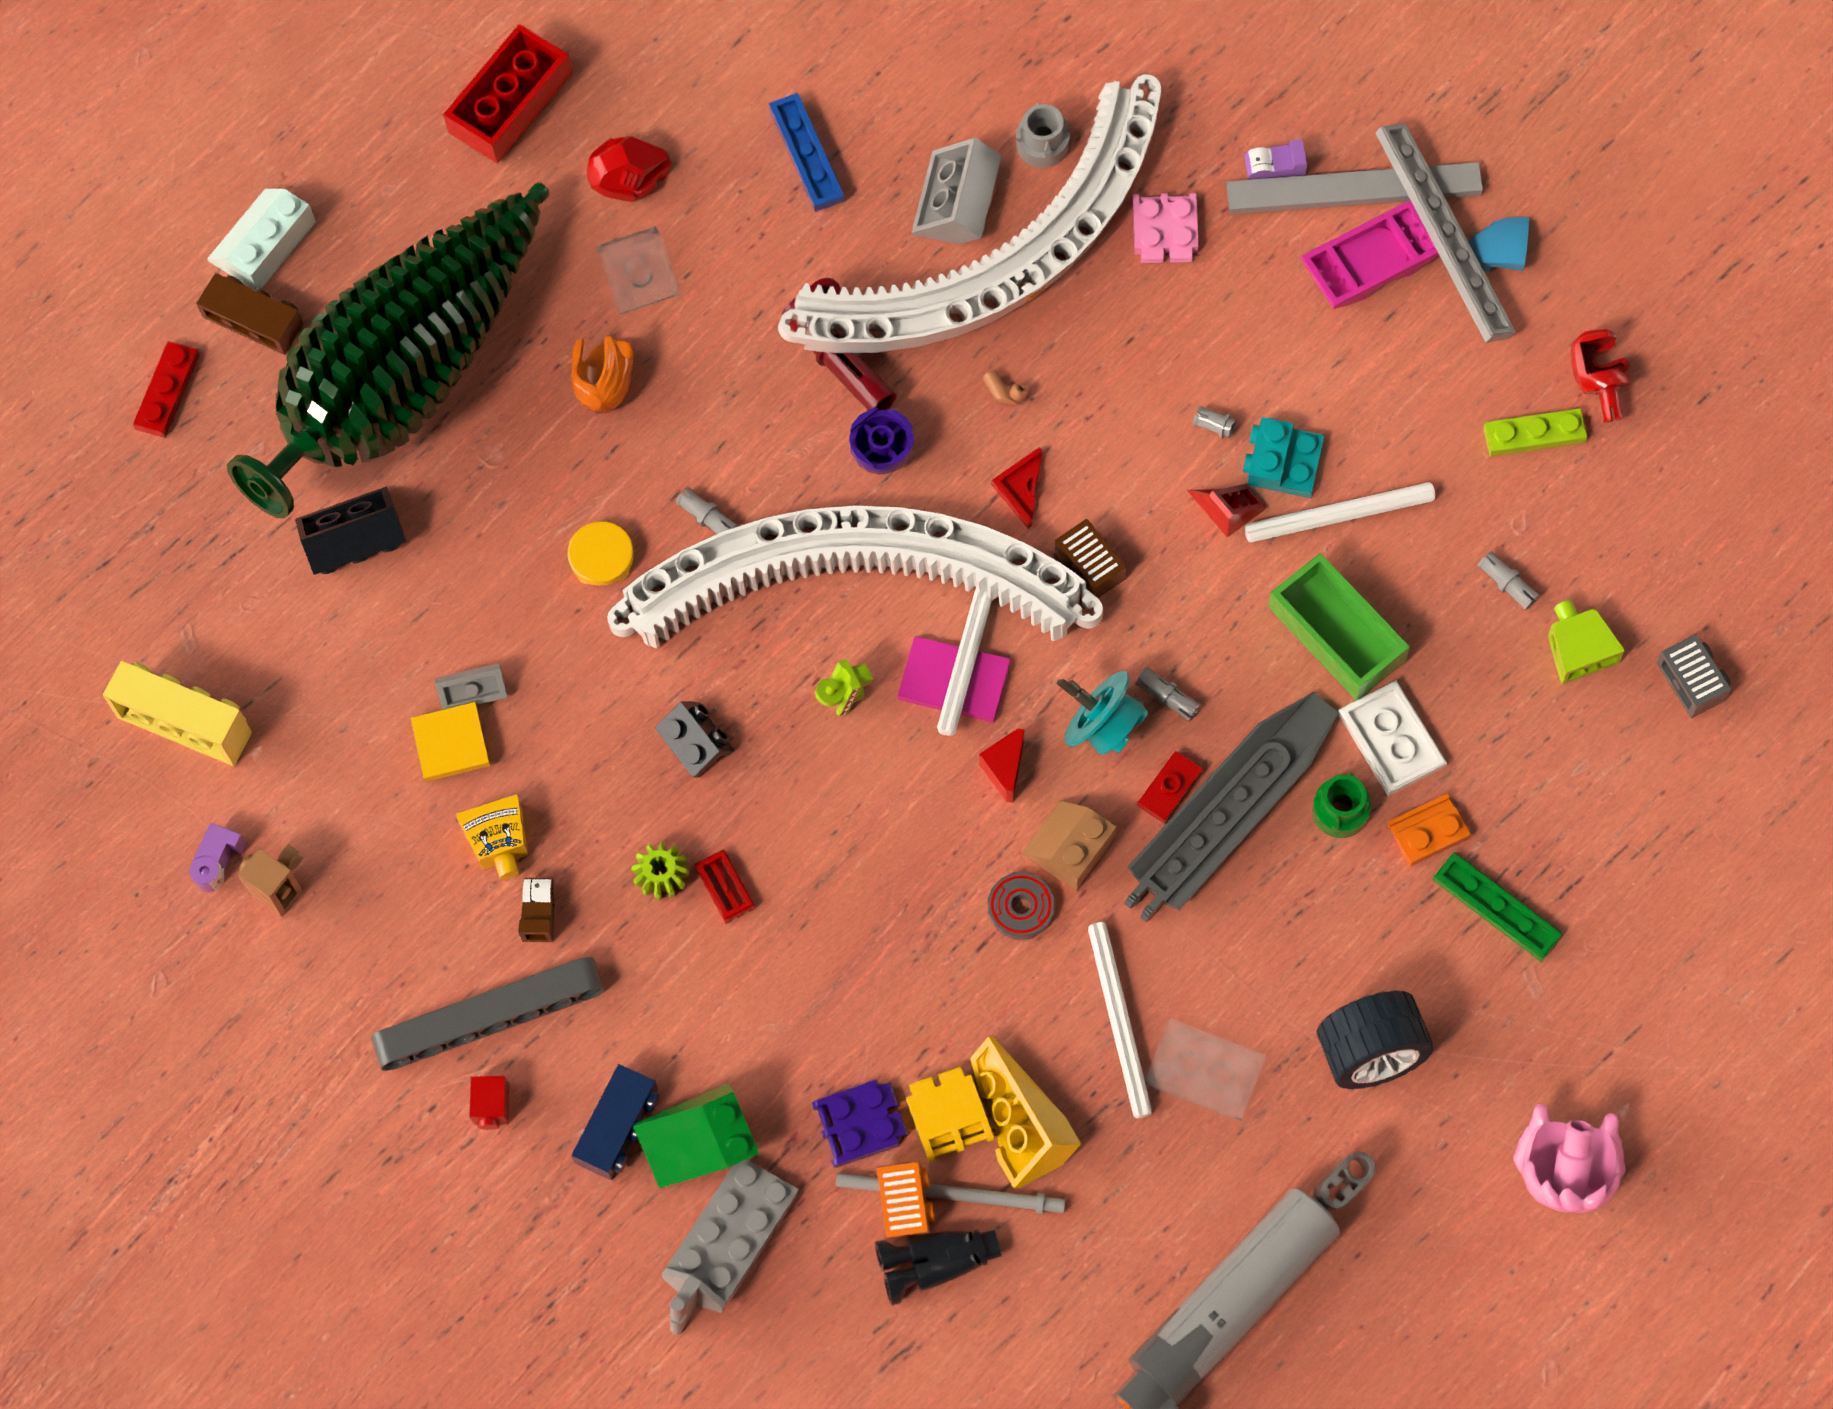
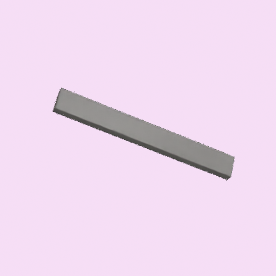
M1405 123L1381 126L1377 130L1376 135L1485 343L1510 339L1516 331Z
M1479 162L1428 166L1445 198L1482 195L1483 189ZM1394 169L1227 181L1226 184L1229 215L1410 200Z

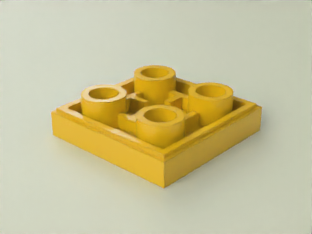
M475 702L411 718L425 782L490 766Z

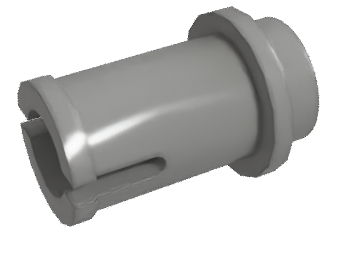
M1203 406L1198 407L1197 412L1199 415L1195 414L1194 426L1218 433V437L1222 439L1224 436L1231 437L1236 426V419H1233L1231 414L1227 413L1225 416Z

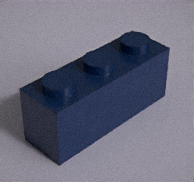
M620 1064L617 1065L571 1155L575 1164L611 1181L616 1172L620 1174L623 1171L629 1158L626 1152L631 1142L636 1143L638 1141L632 1125L642 1121L647 1111L652 1112L658 1103L660 1094L657 1093L658 1087L655 1080Z

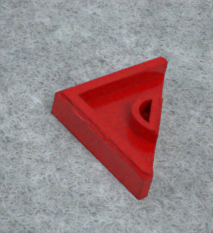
M1039 447L991 480L993 488L1027 528L1032 526L1042 458V450Z

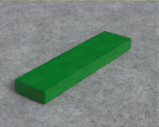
M1455 852L1451 854L1433 876L1432 880L1540 962L1545 959L1563 936L1562 932Z

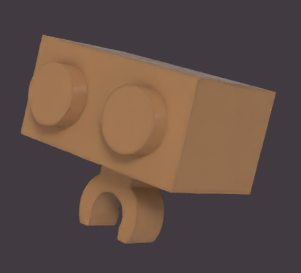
M289 844L283 849L278 860L258 849L254 855L251 854L245 858L238 874L250 895L281 917H283L303 891L292 873V870L299 865L303 857L299 855L300 852Z

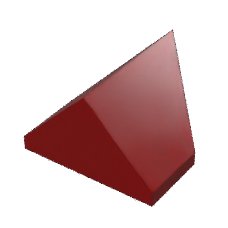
M1247 483L1223 489L1187 490L1226 537L1267 508Z

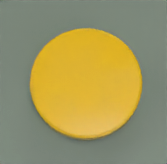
M598 521L589 523L580 528L569 542L568 560L571 569L578 577V580L584 584L604 586L622 581L627 578L633 563L634 551L630 537L621 527L610 522Z

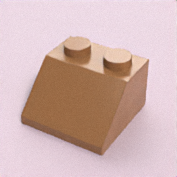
M1060 800L1022 851V855L1078 891L1115 841L1116 826L1088 807Z

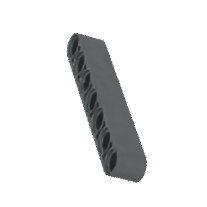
M585 957L382 1029L371 1036V1041L381 1070L390 1071L592 999L602 994L605 989L594 958Z

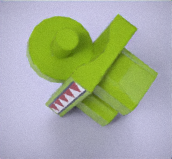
M848 659L837 663L831 678H825L818 683L815 695L817 700L824 706L832 707L837 705L836 713L838 717L848 714L853 703L864 698L863 687L870 685L873 678L865 663L851 667Z

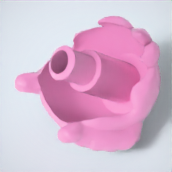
M1537 1104L1534 1108L1530 1125L1519 1139L1518 1148L1513 1157L1529 1193L1539 1203L1558 1212L1583 1214L1604 1207L1615 1195L1619 1188L1621 1177L1626 1171L1622 1141L1618 1133V1116L1614 1113L1607 1114L1603 1119L1600 1129L1580 1120L1568 1123L1550 1122L1548 1107L1544 1104Z

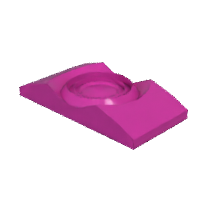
M1411 200L1302 255L1301 260L1333 309H1337L1366 299L1379 288L1393 280L1412 275L1437 258L1439 253Z

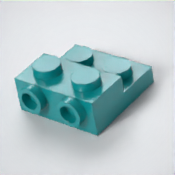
M1261 417L1260 426L1253 424L1249 443L1255 444L1253 454L1247 453L1244 462L1243 473H1248L1247 485L1311 498L1324 435L1293 429V423Z

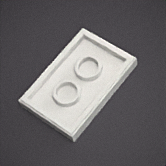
M1397 680L1338 710L1339 717L1388 797L1446 767L1447 762Z

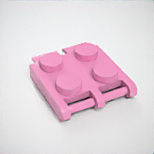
M1162 193L1161 197H1139V194H1133L1134 254H1141V263H1163L1164 254H1169L1170 262H1192V253H1198L1196 193H1189V196L1168 197L1167 193Z

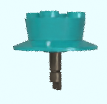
M1119 671L1111 675L1091 694L1080 688L1073 680L1069 682L1065 679L1058 680L1057 685L1070 696H1074V699L1081 704L1065 733L1064 742L1069 747L1077 746L1087 740L1098 754L1104 755L1111 750L1118 753L1127 745L1129 741L1127 735L1134 726H1138L1145 719L1148 711L1143 707L1141 701L1126 693L1130 681V676L1126 671Z

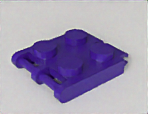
M877 1080L812 1102L813 1109L818 1110L824 1130L822 1135L824 1139H828L834 1157L831 1160L834 1168L899 1147L898 1140L908 1136L901 1111L888 1114V1111L898 1108L891 1083L879 1086ZM826 1107H828V1110H829V1113H830V1116H831V1119H832V1122H833V1125H834V1126H832V1127H831L830 1124H829V1121H828V1118H827V1115H826V1112H825V1109H824V1108H826ZM834 1136H838L844 1155L840 1156Z

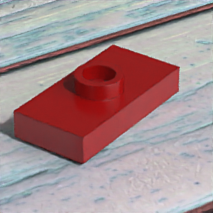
M1175 751L1139 799L1137 806L1165 824L1203 773V768Z

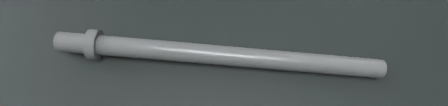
M837 1173L836 1187L880 1192L878 1177ZM930 1184V1188L924 1189L925 1197L1033 1209L1036 1210L1037 1214H1043V1211L1064 1213L1065 1199L1045 1197V1193H1038L1037 1196L939 1184Z

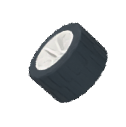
M1405 991L1380 992L1352 1001L1329 1014L1319 1024L1316 1032L1336 1084L1341 1088L1350 1090L1374 1087L1401 1077L1424 1063L1431 1056L1434 1048L1414 996Z

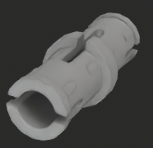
M689 487L683 490L686 495L681 492L677 497L676 504L678 506H681L697 518V523L700 526H707L716 534L739 527L737 523H734L718 511L716 504L706 502Z
M1493 551L1487 553L1486 556L1488 558L1483 557L1477 566L1498 584L1497 588L1502 593L1506 591L1525 611L1531 607L1530 603L1534 605L1539 599L1540 595L1519 577L1520 573L1516 569L1511 570Z
M1146 667L1137 678L1138 680L1135 682L1137 686L1158 699V703L1161 706H1168L1189 722L1196 716L1201 707L1199 702L1178 689L1179 685L1173 681L1171 683L1149 667Z

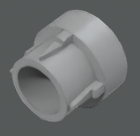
M1038 102L1037 105L1027 110L1018 125L1016 132L1018 154L1027 164L1037 168H1049L1059 164L1069 151V124L1057 108L1048 104H1039Z

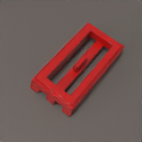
M724 849L694 864L725 924L731 922V919L736 916L739 918L743 916L744 912L748 910L751 912L755 909L753 901ZM722 860L744 901L743 904L738 905L716 864L717 861ZM710 866L732 910L727 912L704 869L705 867Z

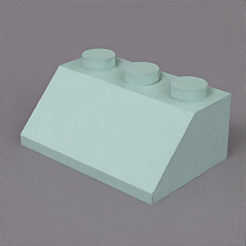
M265 188L207 258L208 261L229 275L236 277L251 289H262L316 223L310 205L285 189Z

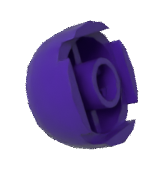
M878 408L870 409L860 414L851 426L849 436L851 453L858 465L868 472L879 475L893 473L902 468L910 459L914 446L912 426L904 415L894 409H889V411H878Z

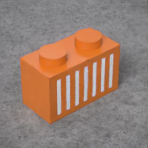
M920 1160L877 1167L886 1238L929 1232L930 1223H935L933 1203H926L924 1189L930 1188L928 1168H921Z

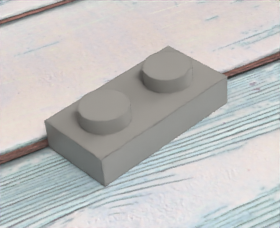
M499 663L435 678L442 710L473 702L478 705L508 698Z

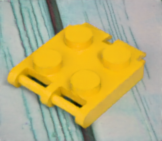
M961 1067L938 1074L941 1085L935 1087L932 1077L909 1084L911 1096L906 1097V1101L929 1163L936 1161L935 1157L954 1150H957L959 1153L965 1151V1146L985 1139L987 1142L994 1140L972 1076L964 1077Z

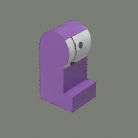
M1302 139L1290 140L1289 145L1270 147L1269 149L1264 147L1254 148L1244 155L1248 180L1305 176L1307 161Z
M210 823L190 867V876L200 889L211 892L221 887L225 878L223 871L232 853L242 854L247 844L242 835Z

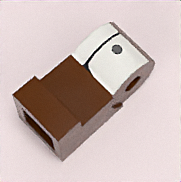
M553 878L524 879L522 912L518 930L522 942H553L555 909Z

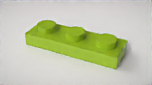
M1581 408L1485 422L1483 427L1490 457L1586 443L1587 440Z

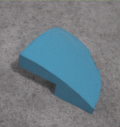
M1510 217L1497 220L1480 233H1475L1468 243L1484 272H1490L1491 267L1524 270L1529 217Z

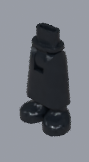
M976 1229L973 1231V1234L971 1231H951L908 1237L907 1246L895 1247L886 1240L874 1243L882 1272L889 1271L903 1263L912 1262L913 1268L884 1273L885 1289L891 1306L902 1302L905 1290L911 1285L918 1284L922 1292L961 1277L977 1269L981 1264L985 1266L988 1264L987 1260L1001 1257V1250L995 1230L980 1233Z

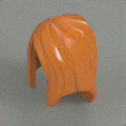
M605 336L604 343L594 347L588 358L583 362L584 339H578L572 353L571 383L578 401L588 410L601 414L609 413L624 400L630 387L634 361L632 344L626 341H616L612 336Z

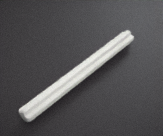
M1428 482L1251 522L1245 525V535L1248 542H1255L1423 504L1435 500V490L1432 483Z
M988 588L981 594L977 593V589L974 592L937 725L938 732L942 735L953 736L956 733L992 602L988 598Z
M1105 922L1093 923L1089 925L1088 932L1133 1116L1135 1118L1147 1117L1151 1115L1152 1109L1107 925Z

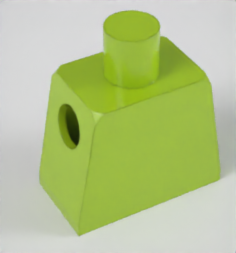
M1572 600L1563 601L1554 607L1559 621L1551 625L1548 638L1562 685L1620 663L1625 651L1597 610L1591 609L1578 614Z

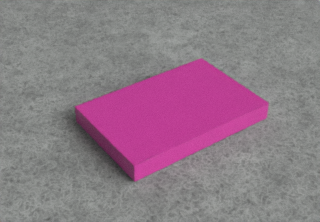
M914 636L898 692V700L942 710L959 647ZM978 651L961 715L994 723L1009 670L1010 659Z

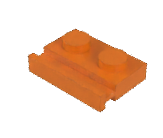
M1448 793L1393 818L1387 823V827L1392 831L1394 839L1410 867L1470 839L1471 836L1456 807L1451 803Z

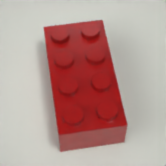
M518 24L443 113L448 133L498 164L573 74L569 54L523 25Z

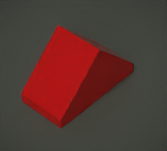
M1018 728L979 754L980 767L1006 802L1013 803L1024 746L1025 729Z

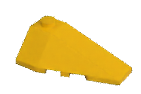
M988 1036L972 1055L970 1061L980 1097L986 1099L991 1117L987 1120L991 1130H995L999 1148L995 1152L998 1162L1015 1189L1061 1167L1081 1143L1061 1111L993 1036Z

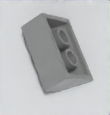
M977 138L933 150L911 233L915 236L955 244L980 239L985 228V220L992 200L991 196L1002 155Z

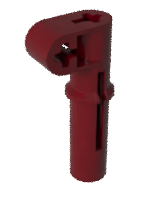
M821 278L809 286L811 292H814L818 285H821L825 294H827L830 286L834 287L837 295L841 292L838 282L831 278ZM796 298L785 307L781 317L786 311L795 309ZM791 319L790 323L787 324L794 332L799 328L797 320ZM805 324V326L802 327V328H805V334H806V331H807V328H808V327H806V324ZM835 329L830 330L834 337L839 339L845 338L844 334H839ZM812 351L816 355V362L820 366H826L867 410L878 408V411H887L894 404L897 398L895 392L858 353L835 354ZM845 363L857 374V376L845 365Z

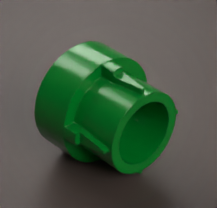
M1352 773L1334 776L1324 782L1315 793L1312 806L1314 821L1320 830L1329 836L1336 838L1354 836L1367 824L1371 811V799L1363 783L1354 777ZM1340 801L1345 802L1350 806L1351 810L1340 811L1335 809L1333 804Z

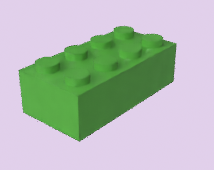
M1321 553L1270 593L1268 608L1356 701L1407 660L1410 646Z

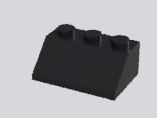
M387 486L295 519L300 541L313 575L318 573L330 574L343 564L363 562L371 554L380 551L391 552L398 549L402 543L407 542Z

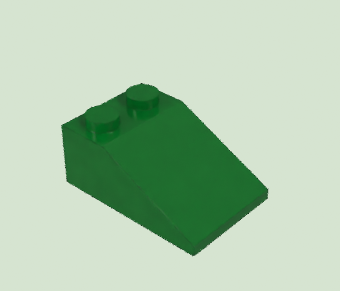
M728 1083L632 1125L659 1188L729 1168L760 1154L735 1093Z

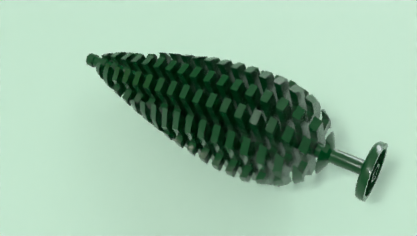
M538 182L528 190V194L525 197L521 193L508 195L506 199H497L491 202L487 209L480 208L474 211L475 215L460 219L461 225H451L446 228L447 235L443 233V229L435 231L432 238L434 247L430 246L428 235L416 244V253L414 245H411L400 255L397 254L390 258L384 264L369 272L368 276H364L353 284L354 287L339 294L340 300H333L325 306L326 313H321L314 317L311 321L312 327L304 328L299 334L298 340L300 345L290 349L286 357L287 365L279 372L278 392L276 393V416L280 422V430L287 445L267 466L251 456L240 454L236 455L227 464V472L232 482L250 502L265 513L284 519L293 511L294 499L282 478L302 457L316 464L324 463L333 467L343 466L341 458L344 463L354 465L359 460L356 450L359 451L361 462L366 463L394 451L395 447L403 446L410 441L408 434L417 433L423 427L422 419H430L436 412L435 404H441L449 395L447 388L453 387L458 383L461 378L460 371L469 367L473 361L472 354L480 349L485 339L484 334L490 331L494 318L503 307V293L501 290H503L506 299L511 289V272L517 274L520 267L519 262L522 257H525L527 246L533 240L535 235L534 226L538 224L540 217L538 205L542 204L549 197L548 188Z

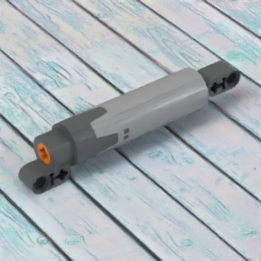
M1355 1152L1342 1158L1316 1185L1313 1197H1310L1301 1189L1291 1188L1128 1359L1135 1372L1112 1395L1114 1400L1123 1409H1179L1177 1407L1337 1239L1340 1235V1228L1329 1212L1348 1204L1370 1181L1375 1173V1164L1371 1156L1364 1152ZM1351 1160L1361 1164L1363 1174L1360 1178H1355L1350 1173L1349 1164ZM1341 1182L1344 1183L1346 1186L1341 1187L1335 1193L1336 1199L1330 1201L1327 1197L1330 1194L1329 1189L1339 1185Z

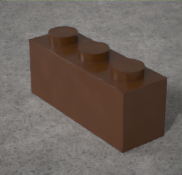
M215 272L196 303L203 318L283 355L286 354L303 326L299 310L295 305L286 300L279 302L272 299L267 292L260 288L250 289L244 286L239 279L231 275L224 277Z

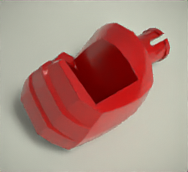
M1608 329L1585 331L1571 344V362L1574 377L1584 394L1599 395L1604 423L1613 422L1611 408H1613L1616 421L1625 418L1618 390L1631 384L1624 373L1630 367L1626 357L1604 365L1597 363V357L1600 354H1605L1616 347V334Z

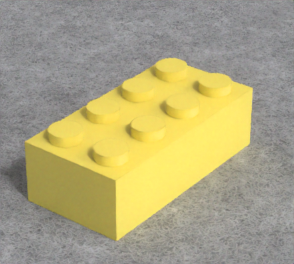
M124 661L120 662L103 693V697L117 718L233 767L235 766L252 734L246 718L239 710L240 707L236 703L224 698L221 702L210 698L211 695L207 691L196 686H192L191 689L181 686V682L170 675L163 674L160 677L152 674L151 669L141 663L133 662L131 665Z

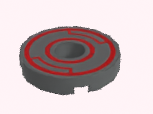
M1027 872L1012 873L1001 878L992 887L988 897V916L991 922L1001 934L1015 940L1031 939L1037 936V934L1041 933L1051 924L1055 913L1054 895L1049 885L1040 877ZM1017 899H1025L1031 904V908L1028 912L1019 914L1012 909L1011 905Z

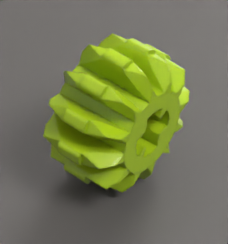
M660 842L658 850H654L653 846L648 844L646 846L648 854L637 853L636 859L639 863L632 865V873L637 875L633 879L634 884L638 887L643 886L642 893L645 896L650 895L654 891L656 900H661L662 893L666 891L668 896L673 898L675 896L673 887L684 889L685 883L682 878L689 877V869L684 867L687 864V858L685 855L678 856L679 849L676 846L671 847L667 851L665 842ZM658 867L660 870H662V867H666L667 872L663 875L661 872H659V875H655L654 870Z

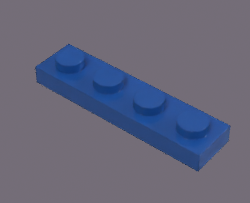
M795 93L769 103L770 112L814 211L817 212L844 202V194L799 94Z

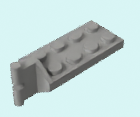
M749 1160L732 1166L662 1273V1278L678 1292L676 1297L670 1302V1330L673 1334L679 1335L684 1331L685 1325L698 1306L720 1313L724 1311L799 1195V1189Z

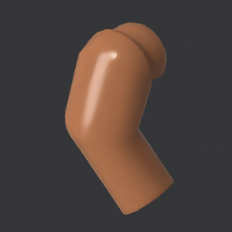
M992 370L983 376L986 386L997 402L1017 406L1025 401L1028 390L1024 384L1005 385L996 370Z

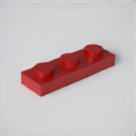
M167 341L133 422L135 430L163 438L166 437L200 354L197 349Z

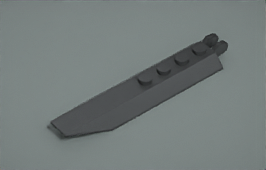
M1312 692L1258 723L1129 864L1127 868L1140 884L1128 896L1124 904L1131 909L1139 903L1148 890L1155 896V899L1142 911L1141 918L1145 922H1148L1159 911L1163 903L1176 910H1180L1308 769L1339 712Z

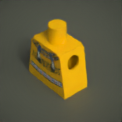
M517 794L456 814L461 829L481 867L488 869L496 866L501 880L516 877L519 871L515 860L528 855L523 810Z

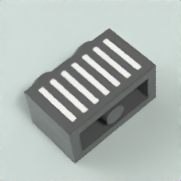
M1696 634L1661 652L1656 664L1691 718L1726 701L1731 691L1730 679L1725 671L1717 668L1713 661V653L1710 647L1705 642H1701Z

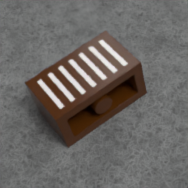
M1087 518L1055 539V560L1086 581V589L1097 598L1125 580L1126 566Z

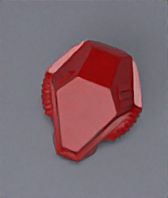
M632 136L615 139L610 137L594 150L589 157L586 175L590 187L599 194L612 199L633 202L646 197L654 191V188L657 186V180H663L667 177L672 163L667 151Z

